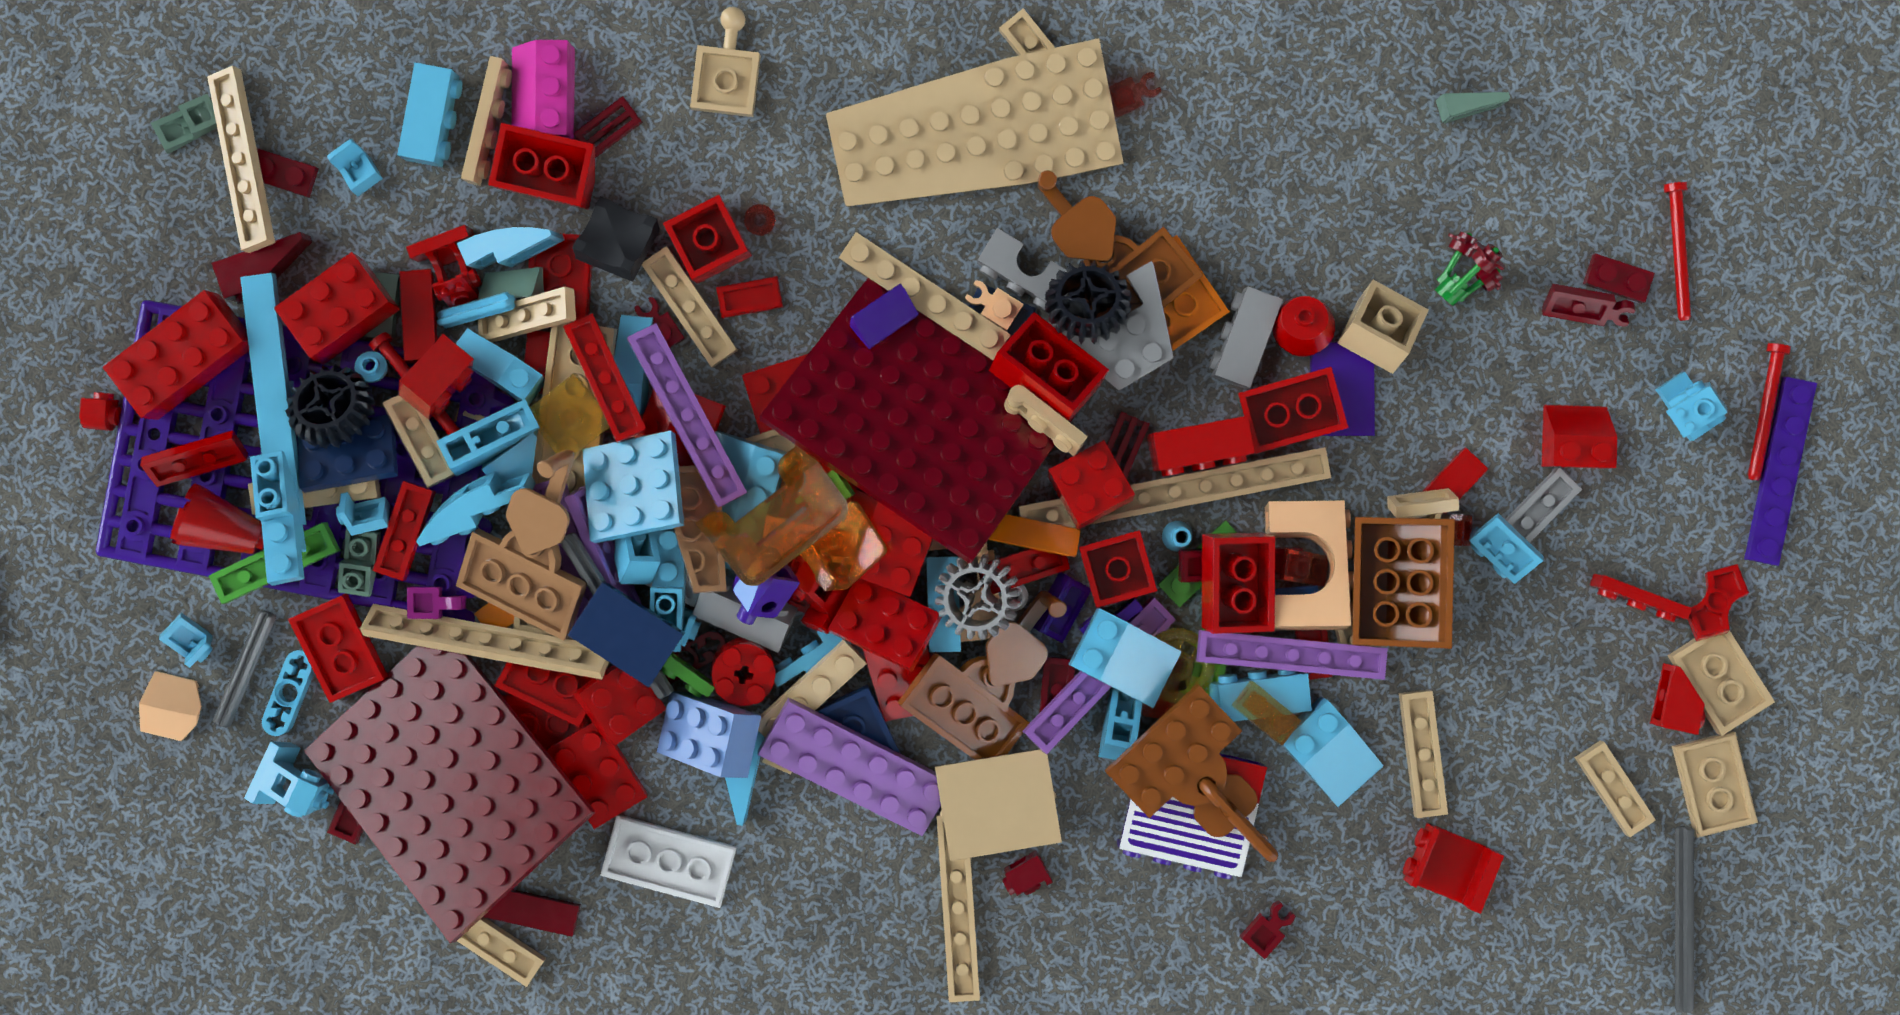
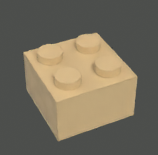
M1373 279L1358 299L1337 344L1393 374L1409 355L1428 313V309Z

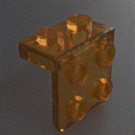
M858 502L848 503L821 530L800 531L793 538L799 548L801 557L807 561L815 574L817 583L823 587L824 591L848 589L887 553L886 544Z

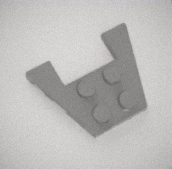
M1152 261L1126 276L1142 305L1127 314V322L1125 325H1120V331L1117 334L1110 332V337L1107 341L1098 336L1095 344L1092 343L1090 338H1085L1082 344L1078 340L1079 336H1074L1071 339L1109 369L1104 379L1117 391L1174 359Z

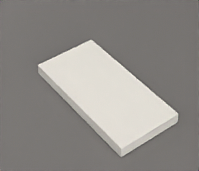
M617 815L600 876L720 908L737 846L623 815Z

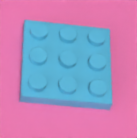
M666 431L628 439L620 443L614 442L582 449L589 537L591 542L600 543L684 526L676 434L674 432Z

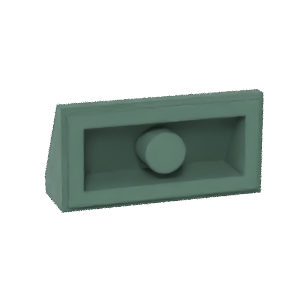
M543 267L485 273L478 300L504 292L514 295L516 300L544 293Z

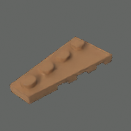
M679 466L684 526L673 529L693 594L726 592L722 507L717 508L695 466Z

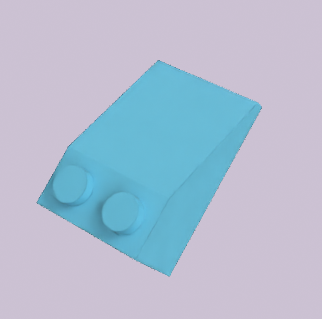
M1097 608L1068 665L1154 708L1182 651L1132 624Z
M1320 697L1311 705L1312 711L1303 712L1275 738L1333 803L1339 807L1384 765L1327 699Z

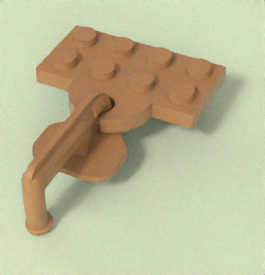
M563 450L537 464V470L540 475L550 478L545 496L529 488H521L512 494L506 512V518L512 531L505 535L502 540L479 528L472 531L456 583L457 587L563 641L569 638L568 634L574 626L587 587L585 581L560 569L562 557L558 544L564 540L570 521L566 508L560 502L574 461V452L571 450Z

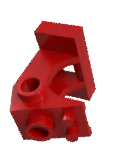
M466 225L406 246L410 259L417 262L426 259L430 260L438 281L432 284L434 293L439 301L444 300L450 308L477 299L479 296L478 287L482 286L476 269L466 266L457 245L458 242L474 236L473 230ZM458 261L461 274L448 280L443 266Z
M812 554L798 557L786 556L784 558L785 562L800 581L799 586L791 597L799 602L805 599L810 604L801 622L808 628L828 634V627L856 577L834 569L829 573L824 568L826 564ZM822 582L823 586L818 594H816L815 591Z

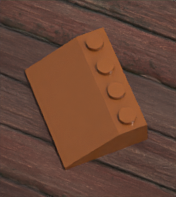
M1355 517L1352 645L1452 649L1455 519Z

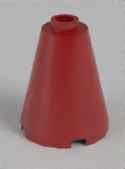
M196 483L191 486L185 496L186 499L191 501H187L184 507H180L170 534L171 543L181 546L255 554L257 549H264L262 524L259 520L204 486Z

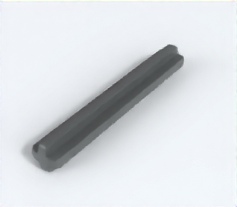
M265 610L257 612L213 718V723L220 727L227 728L232 725L275 622L276 615Z

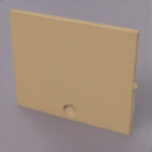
M1040 749L935 766L942 809L940 816L943 817L950 861L1062 842L1055 803L1056 793L1053 791L1048 755Z

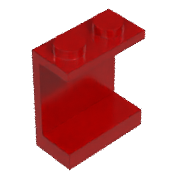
M1426 823L1425 828H1420L1416 834L1414 844L1417 848L1413 858L1408 857L1404 864V880L1415 888L1420 886L1462 903L1468 909L1481 914L1504 855L1492 848Z

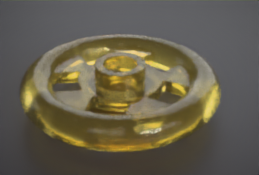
M1172 628L1154 636L1180 650L1184 641L1195 647L1191 655L1184 651L1181 652L1178 660L1182 662V667L1178 671L1172 670L1159 699L1170 703H1177L1197 683L1205 691L1213 679L1215 664L1196 661L1198 634L1184 628ZM1194 662L1202 664L1200 677L1191 676ZM1186 680L1185 690H1173V681Z

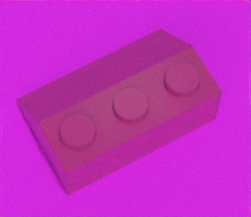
M533 40L512 47L511 125L574 139L575 48L568 40Z

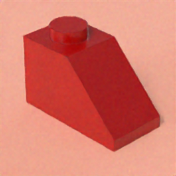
M1663 663L1650 724L1698 735L1699 729L1702 728L1705 722V704L1681 667Z

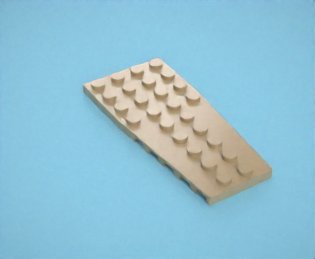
M1099 38L1005 58L826 114L844 202L847 207L1038 183L1039 175L1046 170L1054 172L1057 178L1124 164Z

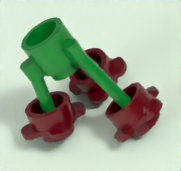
M1460 231L1458 236L1449 233L1448 237L1452 238L1448 247L1456 252L1444 272L1436 279L1440 285L1435 291L1449 304L1454 306L1459 300L1463 302L1481 286L1488 293L1494 288L1497 291L1500 290L1501 284L1499 281L1503 279L1500 270L1505 269V265L1500 261L1503 255L1499 249L1492 244L1482 245L1480 242H1477V239L1472 237L1471 233L1466 234ZM1462 255L1468 258L1472 256L1476 265L1461 278L1454 273L1450 277ZM1475 276L1478 281L1469 286L1467 282Z

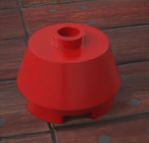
M1310 296L1295 297L1280 306L1272 332L1276 342L1285 351L1294 356L1307 357L1322 351L1329 345L1335 333V319L1328 306L1320 300Z

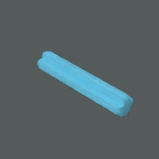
M504 292L441 310L437 313V324L444 328H450L513 310L515 308V296Z

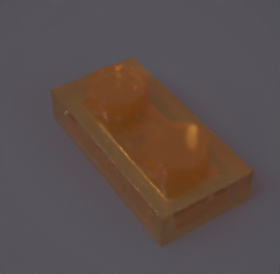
M1249 681L1231 705L1281 746L1284 745L1301 722L1299 718L1253 681Z

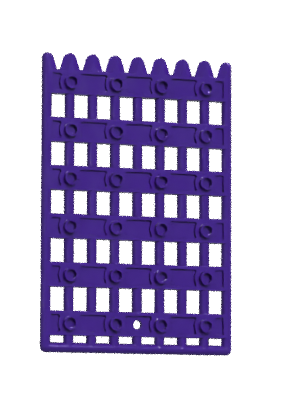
M144 300L140 306L134 343L150 331L153 314H159L158 325L182 306ZM238 317V319L246 328L245 318ZM282 325L289 381L294 382V387H299L301 385L299 377L308 379L310 377V370L319 373L323 364L313 363L314 360L309 358L288 327ZM357 340L343 350L340 367L344 369L347 366L355 372L354 367L357 358L365 352L373 351L369 346L370 341ZM392 346L404 360L403 348ZM249 351L203 385L209 387L206 405L182 401L159 420L140 418L139 424H133L135 410L127 399L123 398L95 549L98 556L206 577L225 568L213 565L214 549L179 545L177 558L152 554L155 535L170 538L173 527L158 523L161 505L183 508L186 502L191 500L186 499L184 496L163 493L164 485L156 487L142 469L140 463L143 456L170 449L172 444L184 445L231 430L237 435L239 425L258 428L257 415L241 412L244 394L255 396L253 383L247 382L251 363ZM369 362L365 369L367 371L372 370L375 367V362ZM415 363L407 365L411 368ZM323 365L325 367H328L330 370L333 367L329 365ZM476 372L472 374L470 384L461 393L456 390L450 398V401L460 403L457 421L455 422L459 429L477 422V420L463 416L464 411L473 415H482L486 418L515 404V401L498 391L497 386ZM384 376L381 380L368 384L371 388L373 386L399 391L400 379ZM372 405L375 414L368 417L387 415L384 407ZM178 413L203 418L200 436L175 432ZM434 417L429 419L434 430L445 432ZM155 428L160 431V437L157 440L151 437V431ZM397 431L398 476L379 480V483H381V497H386L390 504L389 520L403 481L426 487L423 479L418 477L419 472ZM296 435V443L298 448V437ZM130 436L136 437L133 455L127 454ZM243 444L248 451L247 458L262 455L260 447ZM482 465L457 477L453 476L445 480V482H440L429 489L435 490L438 494H443L442 505L455 492L486 474L482 471ZM125 466L131 467L127 486L121 485ZM231 466L190 477L189 479H192L191 486L195 483L202 485L225 499L227 486L248 489V484L252 483V478L230 474ZM119 497L125 498L122 516L116 515ZM369 500L355 501L354 503L356 504ZM339 504L313 507L311 520L306 519V525H303L304 531L323 522H328L340 550H342L346 526L341 525L337 519L336 507ZM251 505L250 509L238 507L247 514L256 518V515H252ZM429 512L426 523H428L435 512ZM482 517L477 526L479 529L490 534L493 530V525L488 519ZM113 527L119 528L116 547L110 546ZM387 528L379 529L381 530L380 547ZM458 533L449 536L447 540L437 545H432L431 543L422 546L418 545L416 553L431 555L428 574L409 571L407 580L401 581L376 572L371 596L365 597L348 594L352 603L366 607L378 604L407 610L406 601L396 600L399 581L422 586L442 587V596L464 595L466 598L476 597L456 586L471 533L467 535H460ZM341 551L303 568V580L274 586L268 584L264 587L328 600L345 594L339 593L338 589L335 588L339 562L344 558H340ZM241 553L240 561L254 554ZM462 608V610H442V616L475 622V615L466 608Z

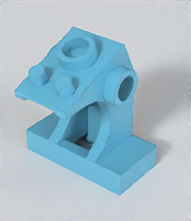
M1686 372L1679 373L1655 389L1668 408L1666 413L1670 416L1682 437L1685 438L1687 436L1689 441H1694L1727 418L1725 416L1728 413L1727 407L1711 383H1703L1702 380L1692 383Z
M271 741L244 798L252 804H275L277 801L285 807L284 810L288 814L302 817L321 808L326 809L329 805L327 801L328 795H333L334 790L316 771L303 769L301 772L294 767L293 764L301 749L300 747L290 742ZM286 779H289L291 784L286 792L283 789V785Z

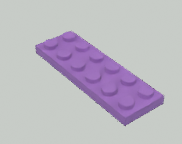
M789 697L758 749L759 756L923 836L941 806L935 771Z

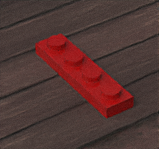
M593 313L564 325L563 328L616 442L620 443L647 431Z

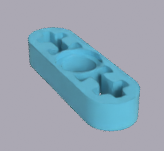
M303 649L289 653L284 661L262 718V727L269 735L280 736L288 733L293 728L314 675V671ZM303 656L304 663L308 664L307 668L300 669L297 678H302L303 681L301 682L296 678H288V674L295 675L298 665L294 663V660ZM286 684H292L297 689L298 694L294 701H289L283 696V688ZM278 703L283 707H291V711L288 709L282 713L281 721L285 722V725L276 729V723L272 721V717L278 716L282 710V707H277L276 704Z

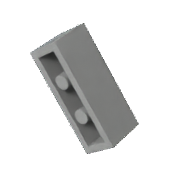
M1249 286L1244 288L1242 293L1236 292L1230 308L1235 311L1232 321L1225 322L1220 334V339L1224 340L1220 352L1215 350L1209 364V368L1213 369L1211 377L1245 390L1251 388L1283 299Z
M726 576V592L699 594L692 615L779 653L789 633L798 610L797 607L786 603L777 617H757L754 624L748 625L738 620L736 616L741 603L732 591L734 580Z

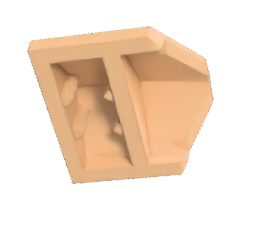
M155 671L139 702L140 731L183 741L198 723L202 707L198 682Z

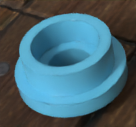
M368 351L357 358L354 368L355 372L363 376L365 382L374 383L386 375L388 364L380 353ZM369 362H375V367L372 370L367 371L365 369Z

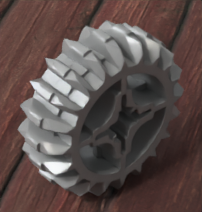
M988 554L982 555L980 563H978L977 557L972 563H967L959 557L956 560L957 566L952 563L946 566L949 574H940L939 580L945 585H937L935 592L944 596L936 598L935 604L945 606L938 613L939 617L947 614L950 617L945 623L946 627L952 626L953 623L958 625L955 630L956 635H960L966 629L967 638L972 639L975 632L978 631L980 640H985L988 630L993 637H996L999 634L998 627L1003 630L1008 629L1009 623L1006 619L1015 620L1017 614L1011 609H1018L1021 602L1012 599V597L1019 596L1021 589L1010 587L1018 579L1016 576L1009 579L1006 578L1005 575L1011 568L1006 566L1000 571L997 568L1000 564V559L996 558L990 565L988 564ZM978 572L984 574L983 578L976 584L968 581L963 583L958 580L960 576L966 573ZM993 580L1001 590L1002 604L991 593L990 586ZM984 585L981 591L982 600L971 608L974 603V593ZM954 590L957 591V595L965 602L963 613L955 603ZM978 610H985L989 613L992 610L998 614L988 620L971 619Z

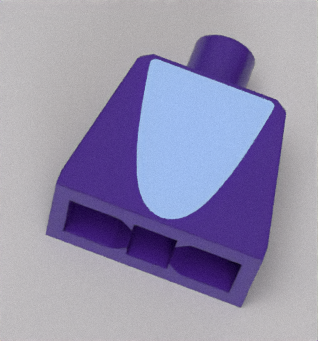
M748 543L734 579L732 591L741 603L736 616L738 620L745 624H754L757 617H777L800 584L798 578L773 546Z

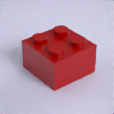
M720 195L663 223L691 280L696 284L752 256Z
M442 334L399 380V396L428 420L434 414L440 416L451 404L450 398L456 390L461 393L472 381L474 359L446 335Z
M1105 440L1048 469V478L1077 530L1133 501L1135 496Z
M1140 530L1079 547L1096 608L1157 592Z
M615 665L606 669L602 680L593 678L572 693L607 745L616 746L666 710L665 705L661 699L656 697L651 687L644 685Z

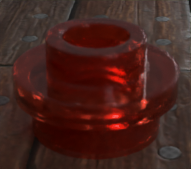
M753 205L745 213V226L750 233L756 236L767 235L775 226V215L766 205ZM758 215H763L766 218V222L762 226H757L754 223V219Z

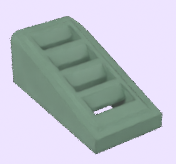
M1509 92L1446 93L1436 99V104L1442 123L1444 122L1445 124L1499 108L1509 101L1510 95Z

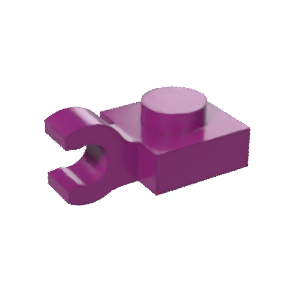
M407 587V619H441L442 610H462V608H466V596H442V587Z

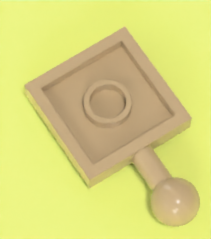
M728 7L722 12L720 17L721 24L725 29L723 48L697 45L690 108L696 111L754 117L761 55L759 52L736 50L737 34L745 25V15L737 7Z

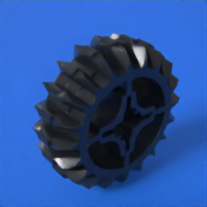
M1081 260L1078 268L1069 263L1067 272L1059 270L1056 274V279H1051L1049 282V290L1045 293V300L1047 301L1045 303V311L1049 314L1050 324H1056L1058 334L1067 331L1066 337L1068 341L1074 336H1079L1080 344L1085 341V338H1090L1092 343L1095 344L1098 336L1107 341L1110 337V332L1117 334L1120 331V325H1125L1127 322V314L1131 311V304L1129 302L1131 300V292L1126 290V279L1119 280L1120 274L1118 270L1109 273L1110 267L1108 263L1102 268L1097 267L1096 260L1091 263V266H1086L1084 261ZM1080 286V289L1069 293V296H1065L1069 291ZM1107 308H1111V310L1108 313L1096 318V315L1098 313L1106 311Z
M334 364L331 370L322 365L319 373L310 370V377L308 379L299 377L301 385L299 387H291L292 393L295 396L286 399L290 407L285 412L289 418V425L296 431V435L314 447L319 444L320 447L325 449L330 444L339 448L342 440L352 443L351 436L355 433L362 435L360 428L362 426H371L370 420L367 417L375 414L372 405L376 402L372 395L371 386L365 382L361 374L354 372L347 366L342 369Z

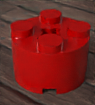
M738 637L725 643L716 651L711 664L712 682L716 693L728 703L737 706L758 704L770 693L775 682V667L773 659L765 647ZM742 666H747L749 673H746L744 677H740L736 670L739 671L742 669Z

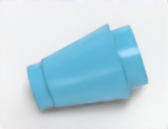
M1182 521L1168 523L1162 532V541L1171 551L1179 552V550H1185L1193 540L1191 528ZM1179 531H1183V534L1186 535V539L1183 542L1176 540V534Z

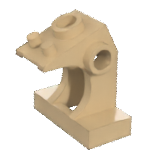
M1449 488L1387 496L1388 509L1396 518L1428 517V519H1440L1443 512L1459 510V498Z

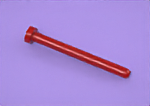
M1687 182L1664 184V193H1669L1677 316L1680 321H1687L1691 317L1683 191L1688 190Z
M383 332L376 336L369 343V346L375 352L380 351L402 378L410 370V367L390 344L392 341L390 335L387 332ZM446 411L440 416L437 414L433 415L448 435L460 430Z
M1767 344L1766 352H1770L1771 355L1748 470L1749 480L1758 481L1762 475L1784 355H1790L1791 346Z

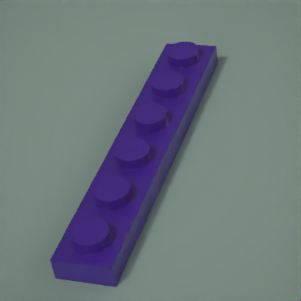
M1782 377L1744 560L1779 566L1817 387L1815 382Z

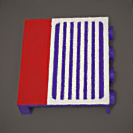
M1219 753L1226 763L1227 774L1241 776L1257 795V805L1246 817L1254 826L1267 766L1261 762ZM1174 797L1167 801L1150 818L1130 799L1121 839H1117L1119 849H1122L1123 854L1127 856L1141 858V854L1152 856L1154 862L1164 865H1171L1172 861L1184 864L1183 868L1194 872H1201L1202 868L1214 871L1215 876L1224 879H1232V875L1242 877L1250 842L1236 828L1223 837L1209 835L1194 819V806L1182 804Z

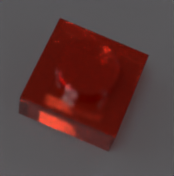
M1451 514V519H1455L1454 546H1470L1472 515Z

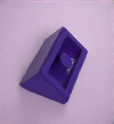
M898 284L851 317L849 326L865 346L871 349L916 318L919 313L905 288Z
M1059 572L1049 593L1063 601L1067 606V611L1062 617L1056 618L1049 614L1047 608L1033 628L1063 643L1089 596L1091 588Z

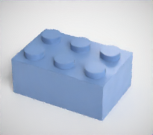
M673 691L668 698L657 753L718 777L748 778L761 715L711 697L707 698L704 695H701L699 698L690 692Z

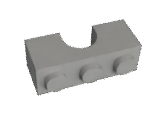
M997 228L977 260V264L982 266L979 271L992 280H996L997 277L1008 282L1007 289L1021 297L1024 293L1035 299L1033 304L1045 311V303H1047L1045 293L1049 290V282L1051 279H1056V274L1059 270L1067 272V270L1050 261L1041 274L1036 276L1024 274L1017 265V257L1024 244Z

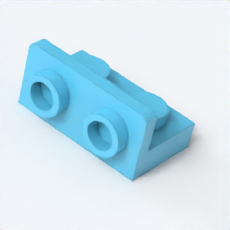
M1499 513L1481 528L1476 526L1471 530L1469 542H1471L1470 546L1474 552L1480 557L1485 556L1493 563V568L1502 578H1508L1514 584L1543 562L1544 556Z

